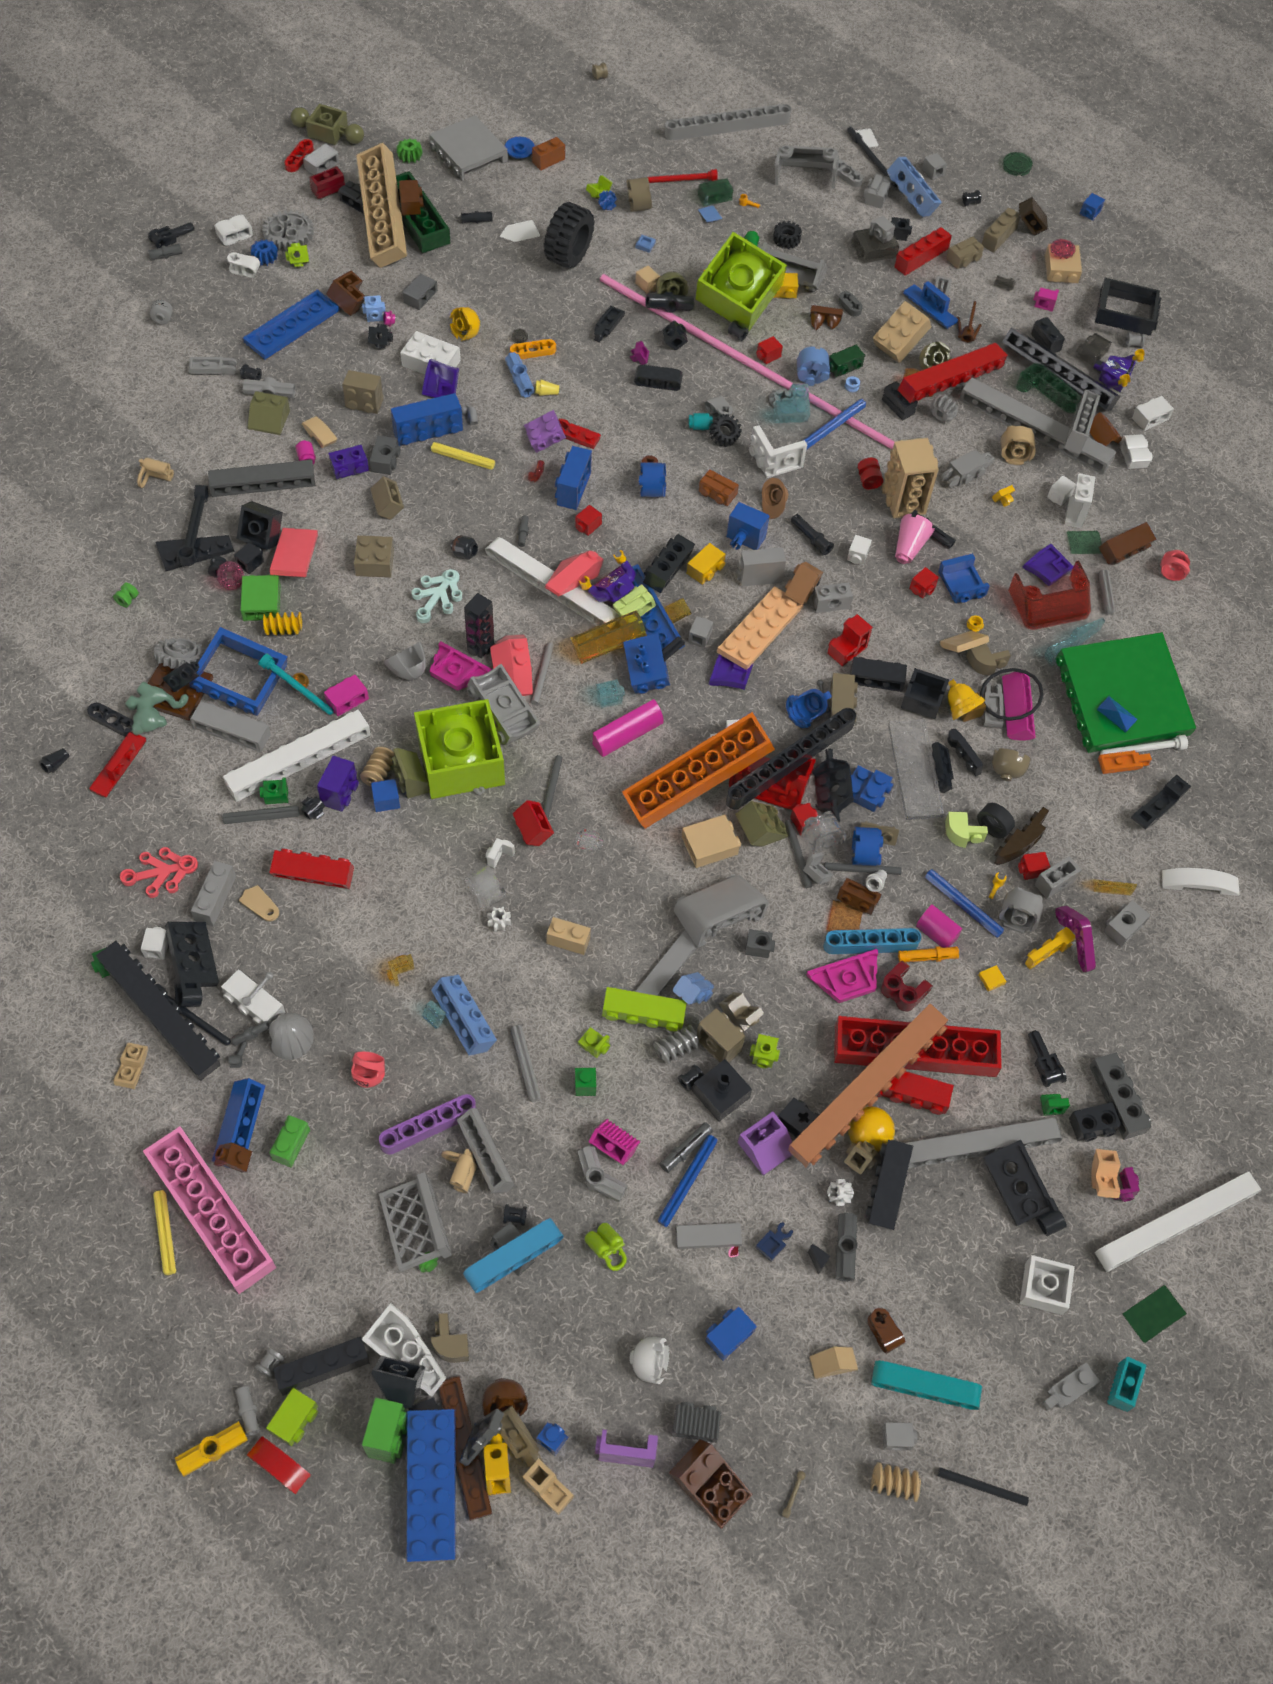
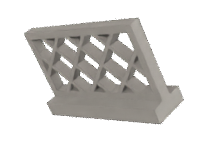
M425 1172L418 1174V1179L379 1194L400 1272L440 1256L443 1258L452 1256L432 1183ZM417 1187L418 1192L414 1199L406 1196L409 1189ZM392 1196L399 1197L394 1207L387 1205L386 1198ZM403 1200L411 1202L407 1212L398 1209ZM416 1205L423 1207L419 1218L411 1215ZM395 1213L404 1216L399 1226L392 1223ZM408 1218L417 1221L412 1231L403 1228ZM421 1223L429 1228L425 1236L416 1233ZM401 1231L409 1234L404 1245L397 1242V1237ZM413 1237L422 1240L417 1250L408 1247ZM426 1242L433 1244L435 1251L428 1254L421 1252ZM406 1250L414 1253L410 1261L402 1262V1257Z

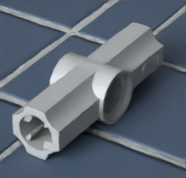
M266 377L263 381L244 379L243 381L244 394L254 395L255 391L288 398L295 397L296 387L294 383L277 382L276 379Z

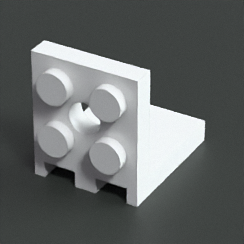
M760 425L753 427L749 451L751 456L755 457L758 468L762 469L766 478L803 467L807 444L804 440L773 449Z

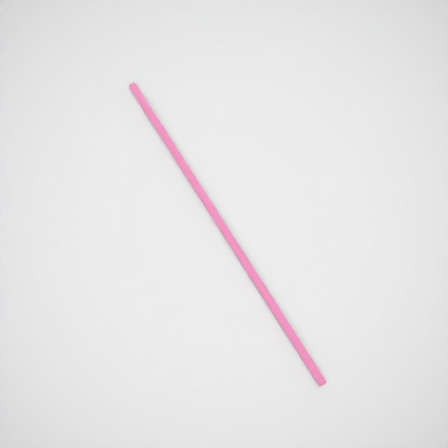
M605 274L600 277L602 283L646 307L645 297ZM647 308L670 322L675 320L677 323L683 324L687 332L787 390L792 391L832 416L836 417L842 412L699 328L667 312L666 309ZM851 417L845 422L884 446L893 449L895 441Z

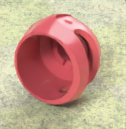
M1168 551L1162 557L1160 567L1165 578L1179 581L1184 579L1190 572V560L1183 551Z
M366 1051L354 1054L351 1076L354 1082L363 1088H371L378 1085L385 1075L384 1058L376 1053Z

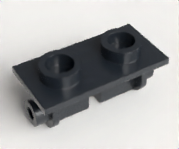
M185 662L162 679L176 692L199 677L196 673L199 670V664L197 662Z

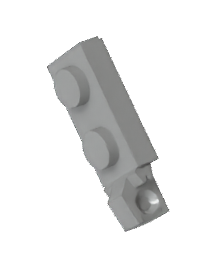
M1085 1363L1052 1386L1048 1391L1051 1396L1042 1402V1405L1047 1411L1056 1404L1060 1409L1066 1407L1098 1384L1100 1380L1088 1364Z

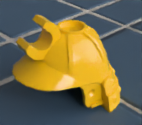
M954 679L949 681L950 690L948 691L947 699L951 707L953 720L986 701L968 685L957 684Z

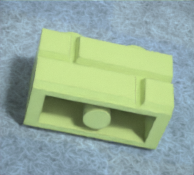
M642 584L634 587L626 596L613 604L614 610L626 626L656 606L653 596Z

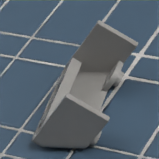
M788 145L778 149L775 162V185L779 183L782 165L832 168V189H835L839 168V154L836 149Z
M764 242L762 250L786 264L785 273H798L799 285L805 286L806 290L812 292L819 289L828 268L824 260L821 259L819 264L771 249L768 243Z

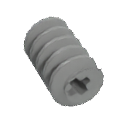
M688 1025L687 1029L682 1028L680 1032H674L673 1036L668 1035L666 1039H660L659 1043L654 1042L653 1046L658 1057L669 1064V1057L676 1061L677 1053L684 1057L683 1050L690 1054L691 1046L698 1050L699 1041L694 1028Z

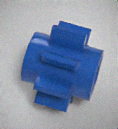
M604 190L599 194L600 199L598 203L602 209L612 210L616 207L617 197L612 191Z

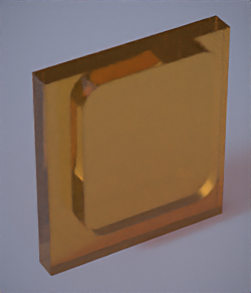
M833 900L827 932L833 930H859L863 912L849 904Z

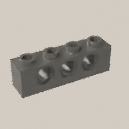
M1117 1052L1095 1058L1089 1067L1106 1103H1113L1121 1123L1119 1131L1123 1140L1147 1133L1152 1127L1151 1119L1142 1107V1100L1133 1088V1081L1125 1071L1123 1060L1119 1058ZM1109 1074L1114 1075L1117 1080L1112 1079ZM1118 1093H1122L1125 1098L1120 1097ZM1127 1111L1133 1113L1134 1117L1128 1115Z

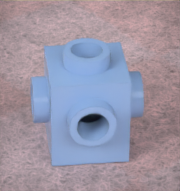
M381 296L364 297L365 304H362L363 314L367 315V322L383 321V312H386L385 302H381Z

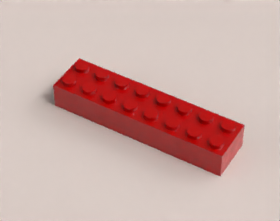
M838 1016L835 1024L834 1063L868 1066L911 1022ZM945 1025L946 1031L940 1037L936 1035L932 1039L934 1043L926 1051L922 1049L918 1053L920 1057L913 1065L908 1063L904 1067L908 1070L997 1077L1002 1069L1001 1030Z

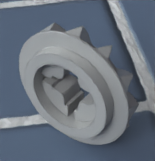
M780 388L777 390L773 389L772 393L769 394V402L777 409H789L795 403V395L792 394V391H787L786 388L784 390Z

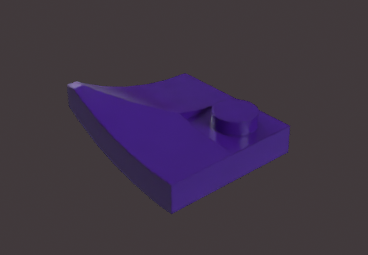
M429 359L422 394L437 398L456 393L459 368Z
M1050 543L1023 565V568L1050 586L1070 573L1074 566Z
M718 654L709 685L729 686L745 690L753 664L745 670Z

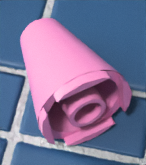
M906 514L901 519L895 554L897 561L901 564L911 563L934 532L933 524L920 515L910 517L911 514Z

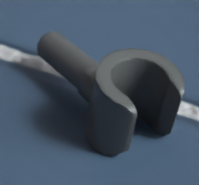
M246 1041L242 1042L237 1056H229L230 1068H240L242 1066V1056L247 1045Z

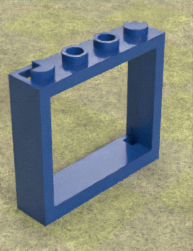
M220 627L199 660V670L196 672L199 677L189 683L190 687L196 689V692H203L209 695L212 699H219L231 707L242 709L247 714L251 713L258 716L280 679L273 671L255 701L200 676L220 644L259 661L268 653L273 657L275 664L282 670H285L287 667L288 656Z

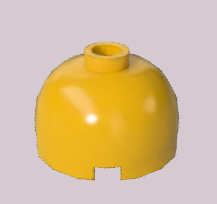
M458 307L452 310L450 318H452V323H450L452 334L457 339L460 337L461 341L470 340L475 337L480 329V319L477 313L469 307ZM467 330L468 333L462 335V331Z

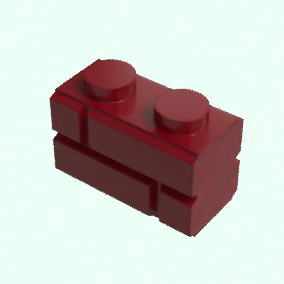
M337 166L309 177L311 191L317 199L339 192V189L343 185L345 186L344 174Z

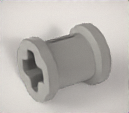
M1127 333L1125 339L1126 347L1139 346V348H1143L1145 334L1135 335Z
M268 1347L266 1350L267 1354L260 1364H256L255 1368L268 1378H272L273 1368L277 1367L279 1362H283L285 1358Z

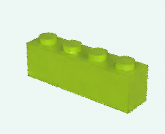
M607 987L602 1017H606V1019L611 1021L619 1019L625 1020L629 1024L642 1023L651 1028L659 1026L669 1031H678L683 1027L687 1003L684 1000Z

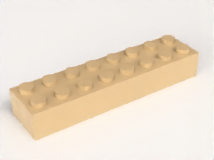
M384 143L356 155L370 259L380 268L407 257L393 153Z

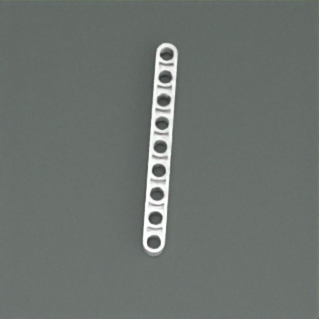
M497 537L485 548V552L490 558L602 630L608 631L619 619V615L614 609L603 602L597 601L592 595L579 587L561 596H557L546 589L545 586L554 571L503 538Z
M1246 1172L1103 1246L1095 1252V1255L1105 1271L1109 1272L1249 1199L1262 1189L1251 1173Z

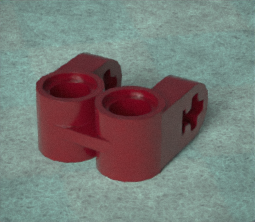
M901 960L885 976L880 990L883 996L894 1000L900 1010L908 1012L913 1010L933 988V985L926 979L916 988L905 985L902 977L908 972L910 966ZM888 984H893L896 988H891ZM903 997H908L911 1001H906Z

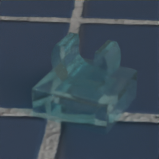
M431 1000L426 1003L422 1017L437 1029L442 1025L446 1012L440 1008L438 1002L435 1003Z

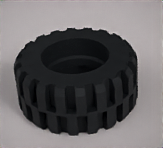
M566 202L559 206L558 210L553 214L554 216L551 218L546 230L547 233L544 238L545 243L543 247L544 254L549 261L571 269L576 267L586 255L593 237L595 221L590 210L572 202Z

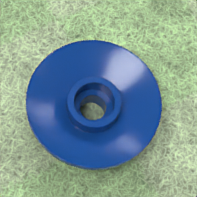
M521 136L510 138L505 143L508 155L514 158H526L532 155V148L535 147L532 140Z

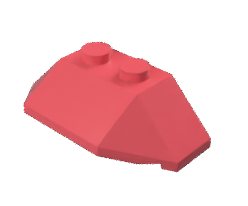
M523 634L506 635L490 647L493 669L502 664L522 696L533 695L532 668L527 638Z

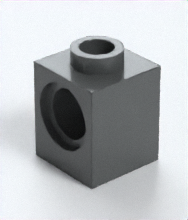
M749 929L745 955L769 958L770 952H774L775 940H772L773 933ZM761 942L765 946H759L757 943Z

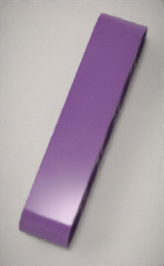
M468 1094L461 1095L383 1131L379 1136L381 1150L385 1154L391 1155L457 1125V1119L468 1111L461 1107L464 1104H470L471 1108H476L475 1099ZM445 1113L452 1114V1117L448 1119L443 1118L442 1116ZM428 1121L433 1123V1125L428 1128L423 1126V1124ZM408 1130H412L414 1132L411 1136H405L403 1134ZM388 1139L394 1140V1143L392 1145L388 1146L384 1144V1142Z

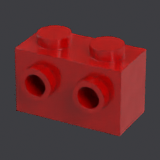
M526 800L512 813L515 823L519 827L523 840L527 845L540 846L554 834L540 802Z

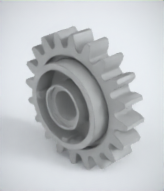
M165 639V642L159 641V644H155L154 656L158 663H163V666L176 669L185 662L198 663L205 652V648H202V644L196 645L197 642H193L190 639Z

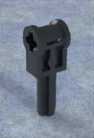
M192 222L173 229H170L169 226L152 229L148 234V239L154 242L155 247L158 249L164 245L169 246L176 243V237L194 231L195 228Z
M1034 1030L1030 1032L1028 1037L1038 1057L1034 1064L1043 1085L1049 1087L1053 1083L1066 1082L1065 1069L1060 1064L1056 1053L1049 1054L1039 1031Z

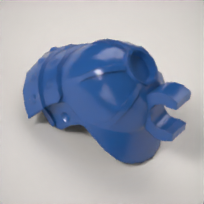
M810 689L799 696L790 695L786 701L789 718L796 726L808 728L813 722L812 720L821 716L826 711L828 706L827 700L832 697L830 692L822 693L818 689Z

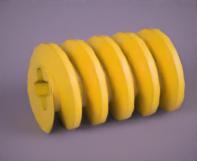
M271 612L268 618L264 614L263 625L265 634L269 636L272 630L273 635H277L279 630L281 635H284L285 631H287L288 635H291L294 630L295 634L298 635L300 630L302 631L301 612H298L297 617H295L294 612H291L290 617L287 616L286 612H284L283 617H280L279 612H277L274 618Z

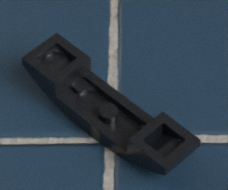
M1175 775L1155 797L1131 816V819L1145 830L1148 829L1180 800L1190 789L1191 785L1178 775Z

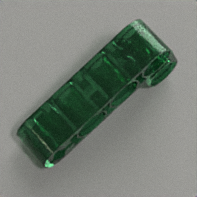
M1034 363L1020 373L1016 384L1018 391L1028 392L1035 387L1065 412H1076L1081 399L1080 395L1046 367L1039 363Z

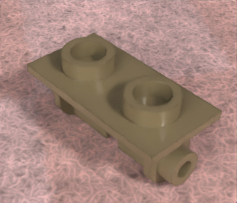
M867 821L861 822L860 827L881 829L883 844L896 845L899 830L895 829L894 826H879Z

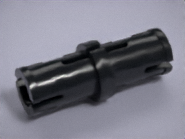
M492 211L461 213L462 223L476 222V224H479V222H493Z

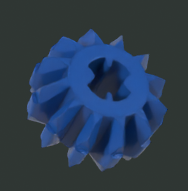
M268 239L265 241L260 240L259 242L255 241V244L251 245V256L258 258L261 266L263 264L268 266V263L274 264V260H277L278 250L273 241L269 242Z

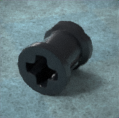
M975 190L972 193L964 192L962 195L964 206L981 203L982 198L979 190Z
M733 321L729 325L727 332L733 334L742 342L747 337L749 330L740 326L737 321Z
M244 364L241 367L240 376L242 379L260 380L262 370L260 368L254 369Z
M694 1064L687 1073L679 1075L678 1080L686 1091H690L694 1082L700 1079L704 1073Z
M506 1204L503 1224L513 1222L521 1223V1226H525L527 1206L517 1208Z

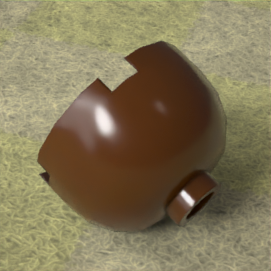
M499 1378L491 1383L483 1393L482 1409L484 1416L495 1409L503 1412L513 1406L520 1417L528 1409L526 1393L523 1387L515 1380Z

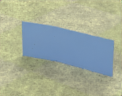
M713 205L698 209L706 222L723 219Z

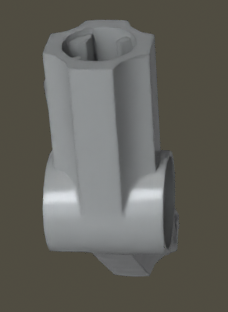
M587 1146L577 1151L587 1188L591 1191H598L620 1202L628 1185L604 1173L595 1146ZM598 1176L601 1180L599 1182H592L590 1178Z

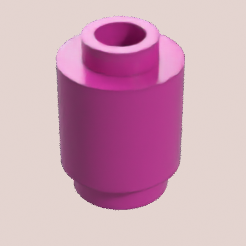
M305 440L300 441L295 447L299 461L312 460L314 464L316 457L312 443Z

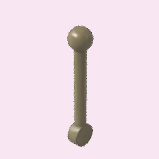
M803 1471L797 1473L798 1479L787 1507L783 1510V1517L789 1518L801 1481L806 1477Z

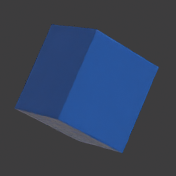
M396 779L371 783L376 812L400 809Z

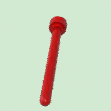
M711 169L707 173L648 177L649 183L708 179L711 182L718 181L717 169Z

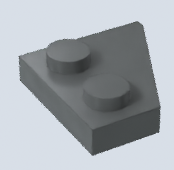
M495 1409L474 1423L460 1457V1463L468 1466L493 1436L499 1433L502 1428L503 1412Z

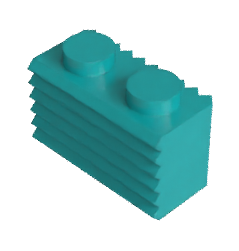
M1126 1357L1118 1363L1119 1366L1114 1376L1113 1387L1110 1388L1111 1392H1109L1110 1396H1108L1109 1400H1107L1109 1405L1128 1412L1133 1407L1135 1408L1147 1366L1130 1357Z

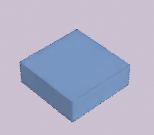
M641 235L635 248L650 253L656 243V239Z

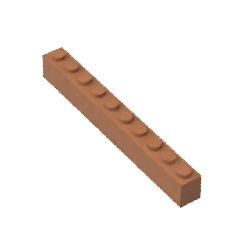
M930 1003L790 1144L788 1151L806 1168L810 1163L814 1166L822 1158L820 1153L824 1149L829 1151L836 1143L834 1139L839 1134L843 1136L851 1128L849 1124L853 1119L857 1122L865 1113L862 1110L867 1105L872 1107L879 1099L877 1095L881 1091L885 1093L893 1085L891 1081L895 1077L899 1079L906 1072L904 1067L908 1063L913 1065L920 1057L918 1053L922 1049L926 1051L934 1043L932 1039L936 1035L940 1037L946 1031L945 1025L948 1019Z

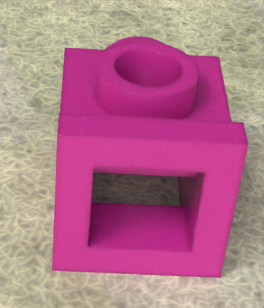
M1040 287L1039 291L1035 292L1033 298L1036 301L1034 307L1053 312L1059 289L1054 291Z

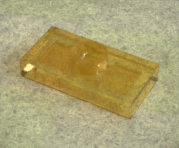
M684 598L664 607L672 623L692 614Z

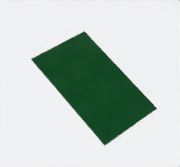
M1165 1284L1122 1313L1144 1344L1187 1314Z

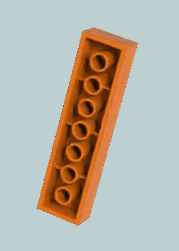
M751 712L625 789L622 793L638 821L646 829L775 749L755 715Z

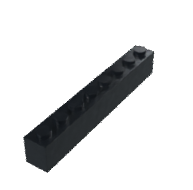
M1010 328L1002 341L1082 395L1085 390L1101 395L1098 405L1105 410L1111 411L1121 397L1016 328Z
M114 941L96 955L98 961L198 1079L202 1081L221 1066L218 1060L220 1055L214 1048L209 1049L206 1046L207 1040L201 1033L196 1034L193 1028L195 1026L188 1018H182L180 1008L175 1003L172 1005L169 1003L167 993L162 988L157 989L154 985L156 981L151 974L145 975L141 970L144 967L137 958L133 960L129 956L131 952L126 945H120L117 941Z

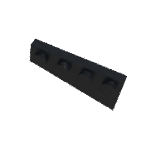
M229 535L197 538L194 548L197 557L196 563L211 559L214 556L235 552ZM185 539L156 541L165 571L184 567L179 563L177 551L184 546Z

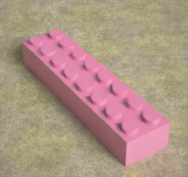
M178 1127L143 1150L148 1161L238 1294L276 1269L269 1254L181 1127Z

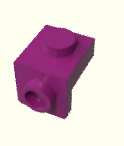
M1127 1167L1119 1174L1123 1189L1120 1190L1119 1198H1114V1200L1121 1199L1122 1202H1128L1133 1200L1140 1192L1138 1175L1134 1173L1133 1167Z

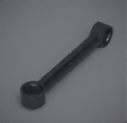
M195 485V500L185 543L177 551L179 563L183 566H191L197 561L194 548L204 504L208 501L209 492L207 485Z

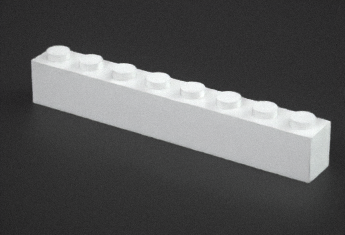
M359 710L350 712L338 720L331 721L320 729L313 730L312 733L299 737L271 753L264 754L253 762H248L244 766L228 772L223 776L225 784L235 801L238 802L258 792L259 788L263 787V781L282 780L283 777H288L370 736L369 725Z

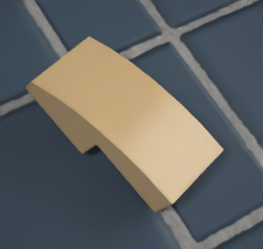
M315 416L302 422L311 438L315 437L321 448L337 441L333 432L318 417Z
M127 1043L120 1058L121 1065L113 1080L114 1085L135 1089L147 1056L148 1046Z

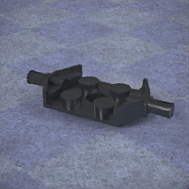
M828 748V750H825L826 760L812 771L815 776L817 795L815 807L820 811L832 813V822L839 823V813L854 801L849 763L845 760L834 759L833 749ZM835 785H839V788L835 792H831V789Z

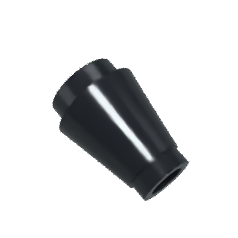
M62 748L43 756L39 764L47 774L54 773L70 756Z

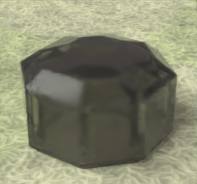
M520 328L514 330L512 333L513 342L515 344L527 342L528 333L526 330Z

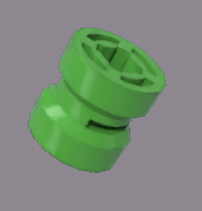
M125 582L121 586V590L113 595V598L119 605L128 608L131 600L135 599L139 592L133 585Z

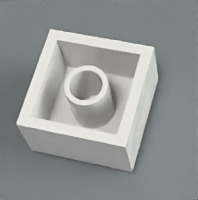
M1031 1255L1025 1262L1020 1304L1063 1315L1070 1306L1075 1266Z

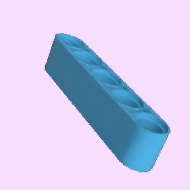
M913 928L833 930L827 933L823 948L828 954H862L877 949L878 953L916 950L921 941V933ZM888 939L894 940L895 943L889 942ZM849 940H853L857 944H852L849 942ZM868 940H873L876 943H870ZM829 941H835L837 944H831Z
M549 1218L468 1267L463 1272V1276L474 1292L478 1293L558 1244L564 1235L554 1221Z

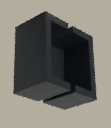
M915 668L901 708L936 719L950 679Z

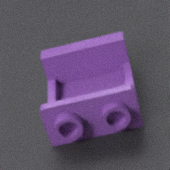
M602 1429V1436L597 1435L595 1454H599V1461L653 1468L656 1459L658 1436L648 1435L646 1449L606 1444L607 1430Z

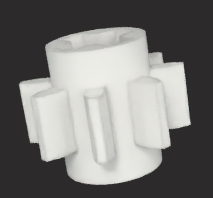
M493 907L492 913H487V918L489 919L488 927L493 926L495 932L501 929L505 931L506 925H511V920L509 919L511 917L510 912H505L504 907Z
M837 1179L836 1182H831L827 1191L830 1202H836V1206H844L845 1203H851L854 1195L853 1188L851 1187L852 1184L846 1183L845 1179Z

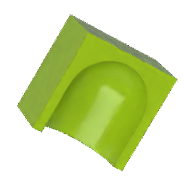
M732 232L698 279L695 300L730 322L737 321L740 326L750 331L783 285L787 265L735 232Z
M488 699L414 712L417 739L431 799L471 792L474 788L479 787L487 789L505 785L504 759Z

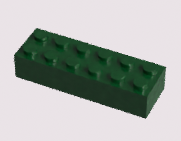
M410 171L396 175L400 209L399 181L416 180ZM422 189L423 207H420L421 214L402 215L401 210L404 227L420 251L425 253L451 244L449 227Z

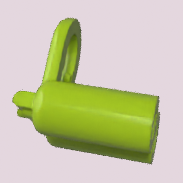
M602 1223L598 1227L597 1232L591 1231L586 1234L585 1243L599 1258L605 1260L610 1270L618 1271L625 1266L627 1257L622 1249L625 1245L623 1238L608 1223ZM618 1250L622 1260L618 1265L613 1266L611 1265L612 1260L608 1256L612 1253L615 1254Z

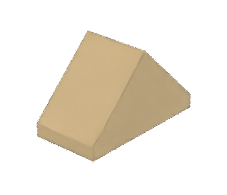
M832 1347L810 1356L815 1379L858 1370L852 1347Z

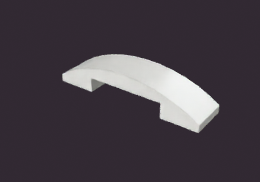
M1202 868L1162 870V887L1165 889L1182 890L1183 887L1217 890L1223 895H1240L1238 878L1225 872Z

